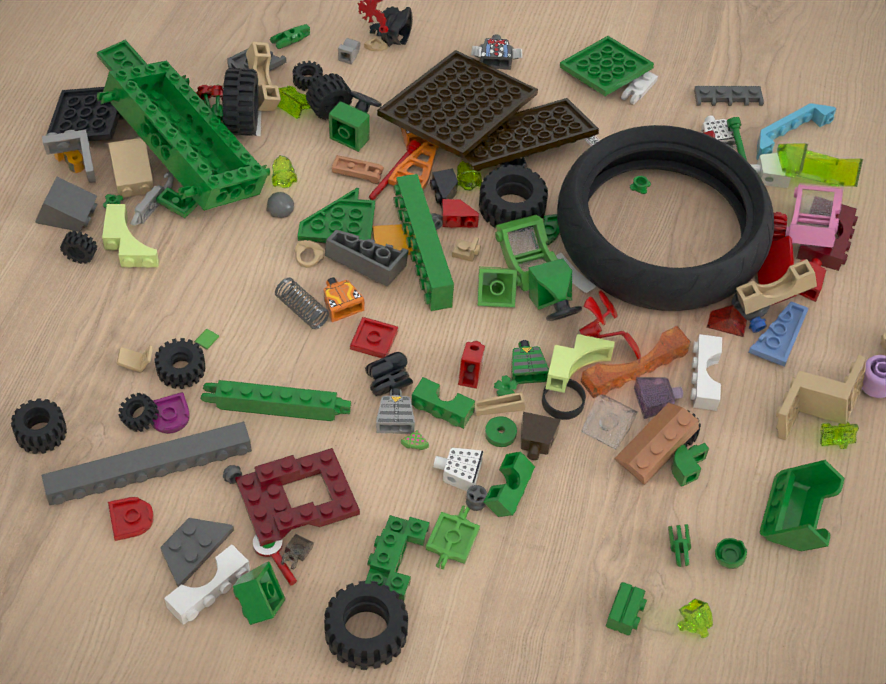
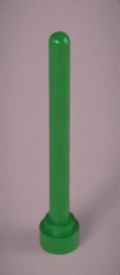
M732 117L726 121L728 129L733 132L738 153L747 160L739 131L742 125L739 117Z

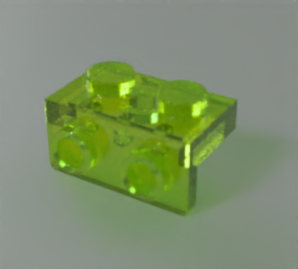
M295 87L278 88L281 101L277 107L294 118H300L302 110L312 109L306 101L307 96L296 91Z

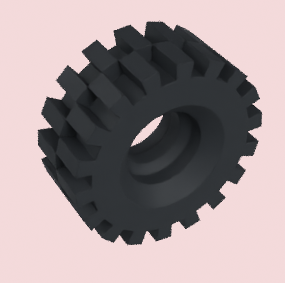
M175 338L172 339V343L165 342V347L160 346L159 352L156 351V358L154 360L157 375L161 382L164 381V385L169 386L171 384V387L176 389V386L184 389V385L192 387V382L197 384L199 377L203 378L206 370L203 350L199 348L198 343L193 344V340L190 339L185 342V338H180V341H177ZM179 361H185L188 363L183 368L173 367V365Z

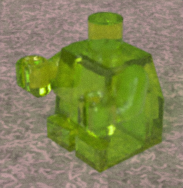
M695 598L688 605H684L679 609L684 620L677 623L680 631L686 630L691 633H698L701 638H706L709 636L707 629L713 626L712 612L708 603Z

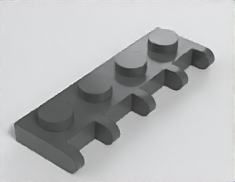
M695 86L694 88L697 106H701V102H711L712 106H716V102H727L728 106H732L733 102H744V106H748L749 102H758L759 106L764 105L761 86Z

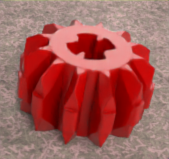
M781 212L774 213L772 242L784 238L786 235L788 218L786 214Z

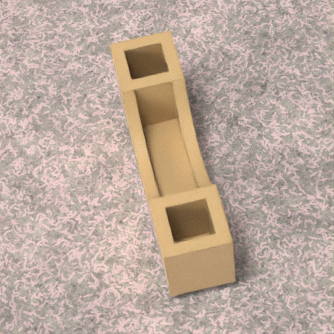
M252 42L246 52L249 69H254L258 73V111H274L281 99L278 86L272 85L270 81L269 65L271 54L269 45L265 42Z
M806 259L789 266L786 274L774 283L761 285L752 281L737 287L736 290L739 303L747 315L817 286L815 272Z

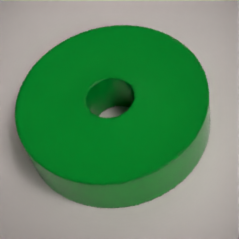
M497 416L487 422L485 437L490 444L496 447H507L515 441L517 427L511 419Z

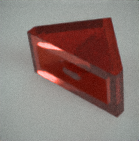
M733 305L711 311L706 328L744 337L747 320Z

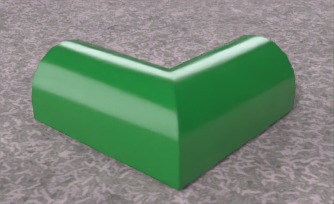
M168 187L156 198L158 204L183 218H186L198 206L192 197L182 199L183 195L179 196L177 192Z

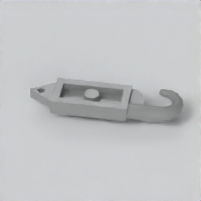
M167 172L164 175V178L168 177L164 186H154L151 191L147 192L141 203L137 204L135 215L130 224L134 226L140 223L144 224L159 206L156 198L167 187L171 189L174 176L171 172Z

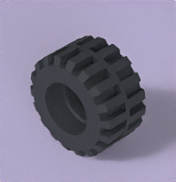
M334 73L318 77L308 87L309 91L306 92L307 103L316 116L323 120H329V113L339 102L350 105L353 99L349 94L351 91L349 86L338 74L334 75Z
M37 398L36 401L29 400L27 404H21V408H17L14 411L15 415H12L11 427L17 443L26 452L32 451L33 454H38V452L44 454L47 450H55V446L59 447L61 445L60 440L65 439V434L67 433L65 419L61 408L57 407L55 402L50 403L49 399L42 401L41 398ZM38 423H48L41 429H31Z

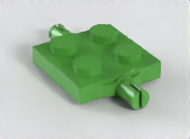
M462 506L458 515H450L441 512L426 544V550L440 556L436 564L437 568L441 566V569H444L448 559L463 564L467 561L480 530V525L466 519L470 511L467 506L466 509L465 506Z

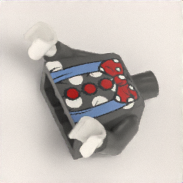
M495 34L492 38H486L484 44L472 46L471 55L480 58V62L495 69L511 70L512 59L522 58V49H514L509 44V40L501 39L500 35Z

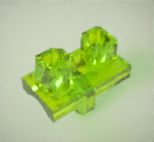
M848 421L846 425L839 423L838 426L822 423L820 444L821 446L839 445L840 449H846L848 444L856 443V434L859 427L857 424H850Z

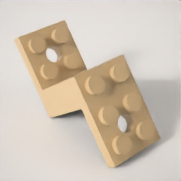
M858 355L856 362L851 363L850 375L845 376L843 382L799 371L796 378H792L790 390L784 394L783 405L779 406L776 412V417H778L776 425L778 438L787 439L799 412L846 425L863 388L866 357Z

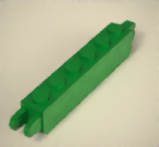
M218 380V383L206 382L203 385L206 393H202L200 398L206 403L216 404V407L220 410L321 421L335 420V415L350 414L351 401L337 397V392Z

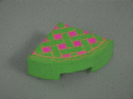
M418 430L401 439V444L408 449L424 450L429 448V443Z

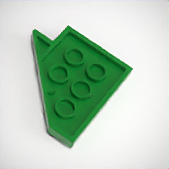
M355 188L302 220L299 224L298 241L310 240L312 242L326 243L328 237L335 230L357 235L362 240L371 239L376 201L359 199V188Z

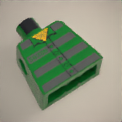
M528 340L520 341L518 343L519 348H514L512 351L511 381L516 380L518 384L547 382L549 368L541 348L538 346L530 347Z

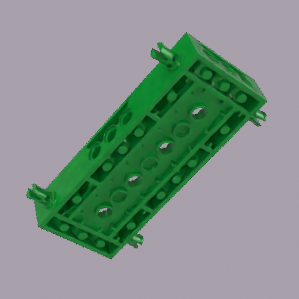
M167 60L109 71L104 91L97 94V100H101L100 104L111 102L183 186L178 189L179 196L183 195L182 199L192 197L205 211L260 195L266 178L270 175V168H266L267 165L261 166L189 86L190 80L186 78V75L180 76Z

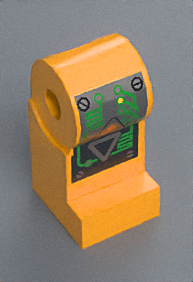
M78 150L54 154L59 162L64 160L73 173H80L85 168L83 156Z

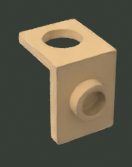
M149 345L143 354L120 347L117 365L142 372L151 361L153 346Z

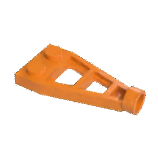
M424 142L395 168L388 179V184L394 186L396 185V177L412 175L413 173L408 172L407 169L415 165L423 169L422 175L418 177L424 191L428 184L439 147L431 142ZM421 154L429 156L427 162L421 161L417 158Z

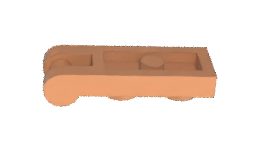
M336 155L332 165L333 173L366 179L374 184L379 183L380 175L384 170V167L380 164Z

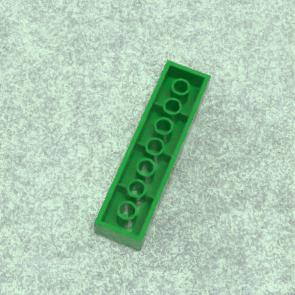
M418 174L396 177V185L393 186L396 197H393L395 208L398 207L397 214L399 221L403 223V234L408 235L406 237L407 246L413 250L410 251L412 262L416 263L415 273L416 276H420L419 284L420 289L425 292V304H429L430 311L452 308L454 282Z

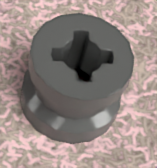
M473 485L467 490L466 505L469 509L479 511L485 507L486 504L483 502L487 496V491L484 487Z

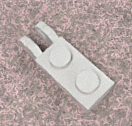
M648 71L634 79L622 93L621 99L626 100L632 95L630 103L634 105L657 82L658 76Z

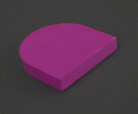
M183 392L153 400L159 410V414H156L158 416L157 420L153 419L154 425L152 427L155 430L170 434L182 430L187 425L190 413Z

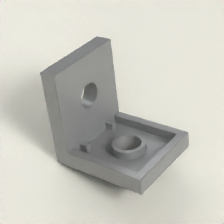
M67 130L61 134L48 133L46 136H42L47 155L82 150L89 183L96 182L86 130Z

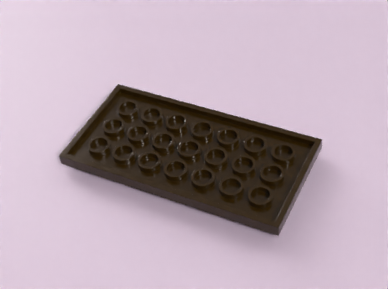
M568 98L516 112L461 159L472 172L481 171L484 168L511 162L521 157H528L531 154L544 152L551 148H558L561 145L574 143L585 138H591L599 134V128Z

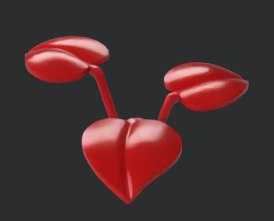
M602 290L599 291L600 299L607 308L606 313L603 315L593 297H588L583 307L590 310L596 316V319L579 329L580 334L599 339L622 335L637 357V365L640 364L641 354L639 347L628 332L618 331L600 335L602 328L599 322L603 326L606 325L605 317L610 313L614 319L618 317L614 305Z

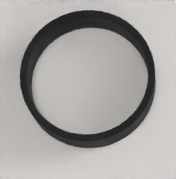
M569 379L567 387L576 390L582 398V404L573 411L564 412L551 407L545 398V394L549 390L546 389V386L544 387L542 405L550 416L561 420H569L577 417L583 411L586 393L577 381Z

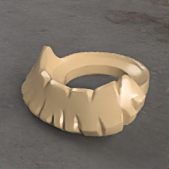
M304 240L296 244L294 250L296 252V259L302 267H313L318 264L320 259H324V249L318 243ZM306 249H312L315 253L314 260L308 263L303 262L300 258L301 253Z

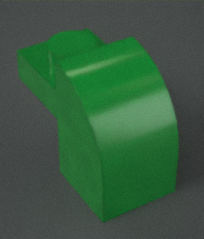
M706 443L693 445L689 449L683 444L676 450L671 470L681 487L699 478L701 467L698 462L705 460L709 451Z

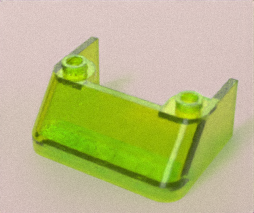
M806 143L778 144L777 154L782 172L785 173L786 177L796 178L798 176L828 184V186L857 187L863 159H839L807 150L808 144Z

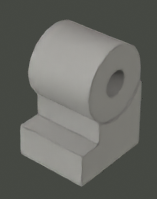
M346 38L343 45L341 44L338 48V61L352 65L359 53L360 42ZM350 54V58H345L344 56Z

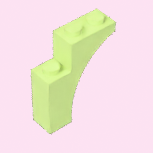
M107 204L102 235L105 250H119L121 267H158L157 249L140 243L128 230L126 205Z
M577 334L574 348L555 345L546 389L565 393L569 379L577 370L591 363L611 361L615 342Z

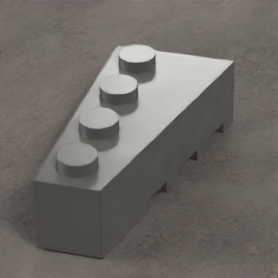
M335 230L326 240L325 256L388 287L407 266L409 250L403 248L402 250H397L393 248V245H379L375 243V240H362L357 235Z

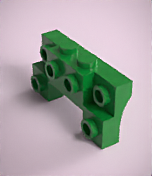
M389 515L381 536L377 535L375 539L374 554L371 553L368 558L367 565L370 566V570L365 584H371V581L378 582L379 586L385 584L390 587V592L396 591L399 594V600L402 599L404 601L406 590L411 583V576L397 572L406 550L407 542L423 546L426 533L429 531L430 522L409 517V520Z

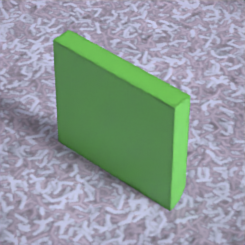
M205 329L194 342L207 350L219 338V335L209 329Z

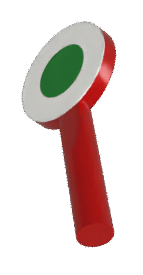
M255 535L253 539L255 552L263 557H272L289 585H294L297 580L279 553L282 549L283 541L279 540L260 547Z

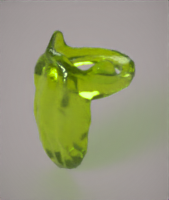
M279 155L272 165V184L274 187L278 185L282 188H289L294 182L298 181L297 174L292 166V162L286 156Z
M464 161L460 162L457 166L458 186L469 191L477 186H481L482 175L480 172L471 170Z

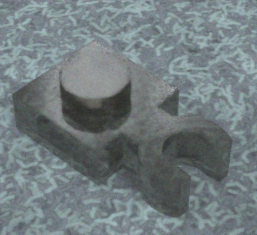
M295 533L285 548L281 564L284 565L286 561H291V569L294 570L297 567L298 560H305L312 550L314 542Z

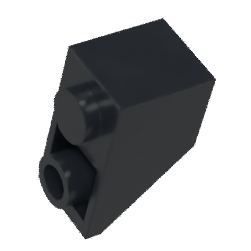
M453 168L432 172L430 187L432 191H435V200L440 204L441 209L442 199H453L457 194L458 180Z

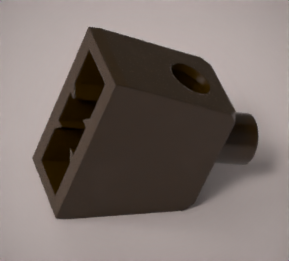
M523 411L521 449L528 451L527 457L530 460H538L540 454H549L558 434L561 419Z

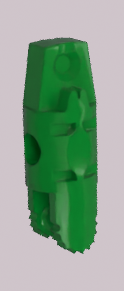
M307 24L293 27L272 36L269 40L272 44H276L277 49H281L309 36L310 27Z

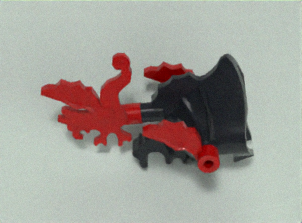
M360 0V3H357L359 14H362L361 11L366 13L362 19L367 20L369 17L368 23H373L372 17L375 16L377 22H379L369 26L370 34H375L377 30V36H381V40L388 47L392 44L406 45L413 24V15L410 7L399 11L398 7L392 6L390 8L387 7L382 12L376 9V7L383 0ZM399 35L403 36L400 41L398 40Z

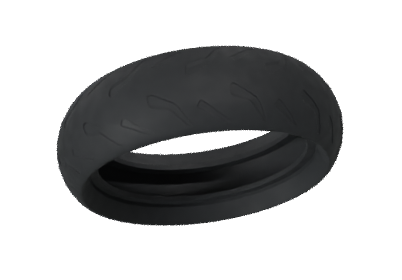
M667 125L640 126L622 130L601 139L588 148L587 151H584L574 162L562 183L558 196V227L561 240L573 263L598 288L619 300L638 307L660 311H683L703 308L722 301L735 294L737 287L747 284L756 275L768 256L774 233L772 202L756 170L743 156L727 144L714 137L687 128ZM655 169L681 173L713 187L729 202L738 218L741 238L728 253L706 264L683 268L653 265L634 259L611 245L595 226L590 215L588 202L601 185L625 172Z

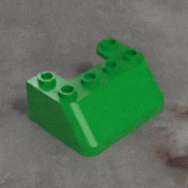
M826 460L781 470L773 480L760 527V534L767 541L801 552L828 547L831 534L825 528L817 529L823 500L839 495L845 478Z

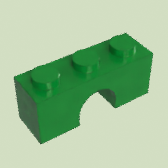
M422 377L412 393L411 405L418 410L432 414L435 418H441L453 426L464 429L474 413L475 400L460 393H457L451 401L440 400L438 398L440 396V384Z
M521 451L505 455L499 471L504 475L506 484L491 486L483 502L498 517L513 516L535 469V466Z

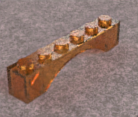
M675 326L661 334L660 340L647 355L624 364L598 363L582 372L581 383L593 399L598 396H604L610 390L620 388L631 380H637L641 375L647 372L651 373L659 366L667 365L678 357H684L688 353L691 341L678 326Z

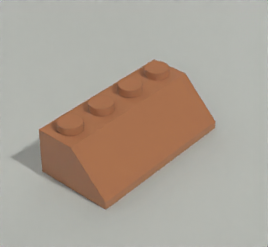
M668 403L614 459L645 485L676 453V450L685 444L699 429V420L685 408Z

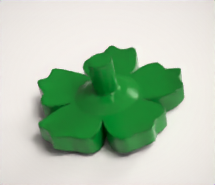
M507 375L502 376V382L498 380L494 383V388L499 389L496 392L498 397L515 393L513 390H516L518 385L516 380L511 381V378Z

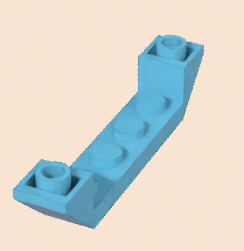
M810 103L763 128L757 141L756 159L758 160L762 154L773 153L774 139L784 136L788 131L798 128L799 125L805 122L807 123L812 120L819 127L830 124L835 118L836 108Z

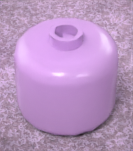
M875 355L866 361L862 390L871 397H886L885 355Z

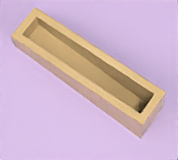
M518 392L475 401L476 415L524 411L523 394Z

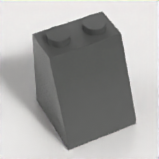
M56 177L35 222L79 232L83 226L87 227L91 219L88 215L89 213L93 214L98 205L95 203L97 195Z

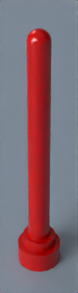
M410 141L407 145V152L369 195L370 200H375L388 185V179L395 168L421 146L418 141Z

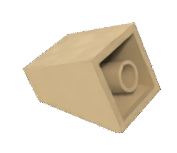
M142 138L109 143L118 195L125 198L147 194V192L151 191L154 184L146 143Z

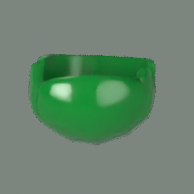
M725 538L717 544L715 557L721 566L727 569H737L744 564L747 558V549L743 541Z

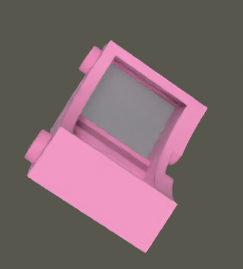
M800 183L798 187H795L794 198L797 199L790 227L786 229V236L792 238V243L824 247L834 246L835 234L839 223L836 214H840L844 187Z

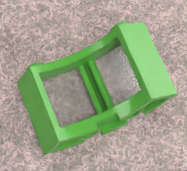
M538 215L496 225V240L500 242L508 268L517 270L516 287L519 286L523 291L529 290V267L558 260L553 251L549 252L546 245L549 240L544 222Z

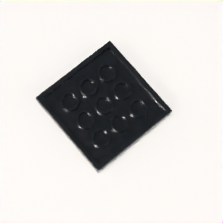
M104 87L62 90L47 134H61L67 130H86L88 141L113 139L120 113L111 102L100 104L101 100H97V94L103 92Z

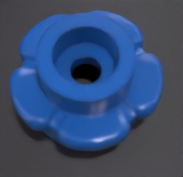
M760 317L752 319L749 329H752L753 333L767 327L766 319Z

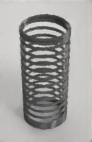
M285 278L277 285L275 296L312 329H318L326 323L329 311L323 305H320L314 297L292 278ZM292 281V283L285 287L282 294L280 295V291L284 287V285ZM322 312H324L322 317L317 322L313 323V321L316 320ZM327 312V314H326L324 320H323L320 324H318L317 326H312V325H315L316 323H318V322L324 317L325 313Z

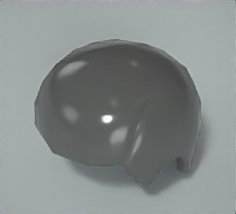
M276 192L268 198L266 210L271 213L272 217H288L294 210V201L288 194Z

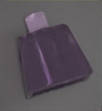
M666 377L636 378L634 391L644 419L656 416L668 403L674 404L675 399L683 398L682 387L671 388L669 379Z

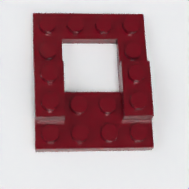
M333 448L298 459L291 455L255 466V472L235 478L260 547L282 540L292 529L305 525L320 528L360 515L358 504ZM321 474L332 501L316 506L313 502L291 508L283 485Z

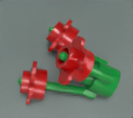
M218 84L199 86L196 94L202 100H205L206 105L222 121L223 105L220 104V98L223 101V86ZM216 97V104H213L211 107L209 98Z

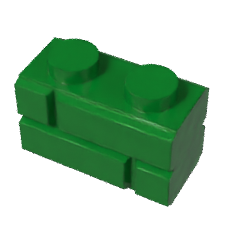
M621 582L608 616L606 627L628 636L631 634L632 629L637 630L641 619L637 617L638 612L644 611L647 599H644L646 591Z

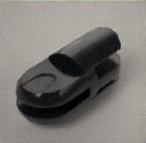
M401 352L391 353L368 364L365 367V372L376 380L383 377L384 374L401 367H406L408 363L407 357Z
M401 367L373 381L370 385V390L373 395L381 396L390 392L391 389H402L413 384V380L409 378L410 375L406 368Z

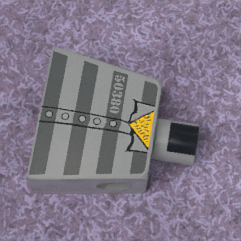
M398 388L391 389L390 396H383L381 398L376 420V433L411 434L414 432L415 420L410 397L402 396V391Z

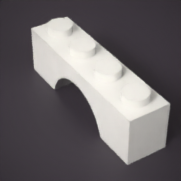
M699 334L697 342L694 341L693 353H696V356L692 360V368H695V372L692 373L691 384H694V388L691 389L690 399L694 400L693 408L717 411L720 402L721 384L714 381L708 375L706 368L719 363L722 354V337Z
M232 544L215 557L217 573L208 584L197 588L181 584L164 598L167 609L183 625L188 621L194 620L201 610L205 607H210L218 596L222 593H227L232 588V585L239 577L250 571L249 561Z

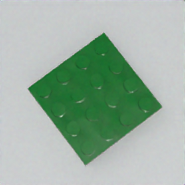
M606 36L561 61L560 68L602 95L607 96L652 70L654 63L610 36Z

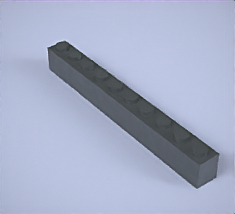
M243 421L45 473L41 476L49 506L59 505L65 501L82 499L88 495L100 494L114 488H123L126 485L136 482L141 483L155 477H164L170 473L182 472L188 468L204 466L215 461H223L229 457L242 456L252 452L251 441Z

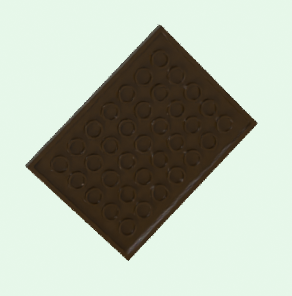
M454 50L377 110V116L463 158L537 95L538 89Z

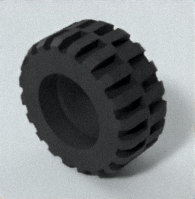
M229 68L225 72L223 83V123L233 135L252 136L256 134L258 125V73L254 69Z
M513 165L501 166L497 170L494 169L489 172V175H486L481 183L479 211L487 223L490 222V225L496 228V225L533 215H538L543 219L547 206L548 188L543 178H540L538 173H533L530 168L525 169L520 165H517V167H513ZM517 195L526 201L513 203L505 201L501 197ZM529 226V227L517 229V230H514V231H510V233H514L515 231L524 232L525 229H528V230H529V229H531L532 227Z
M359 581L358 585L351 583L346 585V590H338L336 598L332 597L328 602V607L324 614L325 640L327 645H329L331 653L333 655L337 654V660L341 663L347 661L348 667L355 668L357 665L361 666V670H367L368 666H373L374 669L380 668L381 663L384 662L387 665L392 662V656L397 657L401 653V648L405 646L406 637L408 636V611H406L404 601L402 599L399 600V594L394 590L390 592L389 586L385 584L379 586L376 581H371V584H365V581ZM372 612L381 616L386 621L387 627L376 637L359 638L351 634L346 629L345 624L352 616L358 613Z

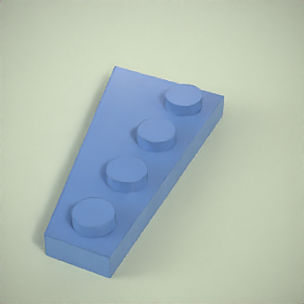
M791 301L779 314L778 318L772 322L767 331L750 347L748 353L785 367L809 308Z

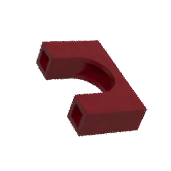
M815 196L809 214L831 216L833 201ZM841 204L840 214H836V218L839 219L836 232L838 238L835 239L833 247L800 244L796 259H807L811 262L812 259L816 258L822 262L821 266L839 271L841 264L845 265L848 255L845 252H848L851 246V242L848 240L852 239L855 231L852 226L855 227L858 216H855L857 208Z

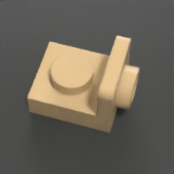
M475 237L473 243L457 239L452 251V257L473 262L475 255L478 256L480 253L481 245H478L479 238Z

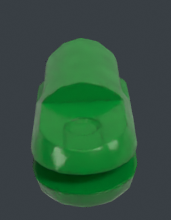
M684 524L686 539H682L681 526L676 525L677 540H674L672 526H668L670 549L675 553L678 567H681L680 553H684L685 567L689 565L688 551L692 546L688 524Z

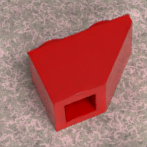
M442 199V227L478 228L479 213L461 199Z

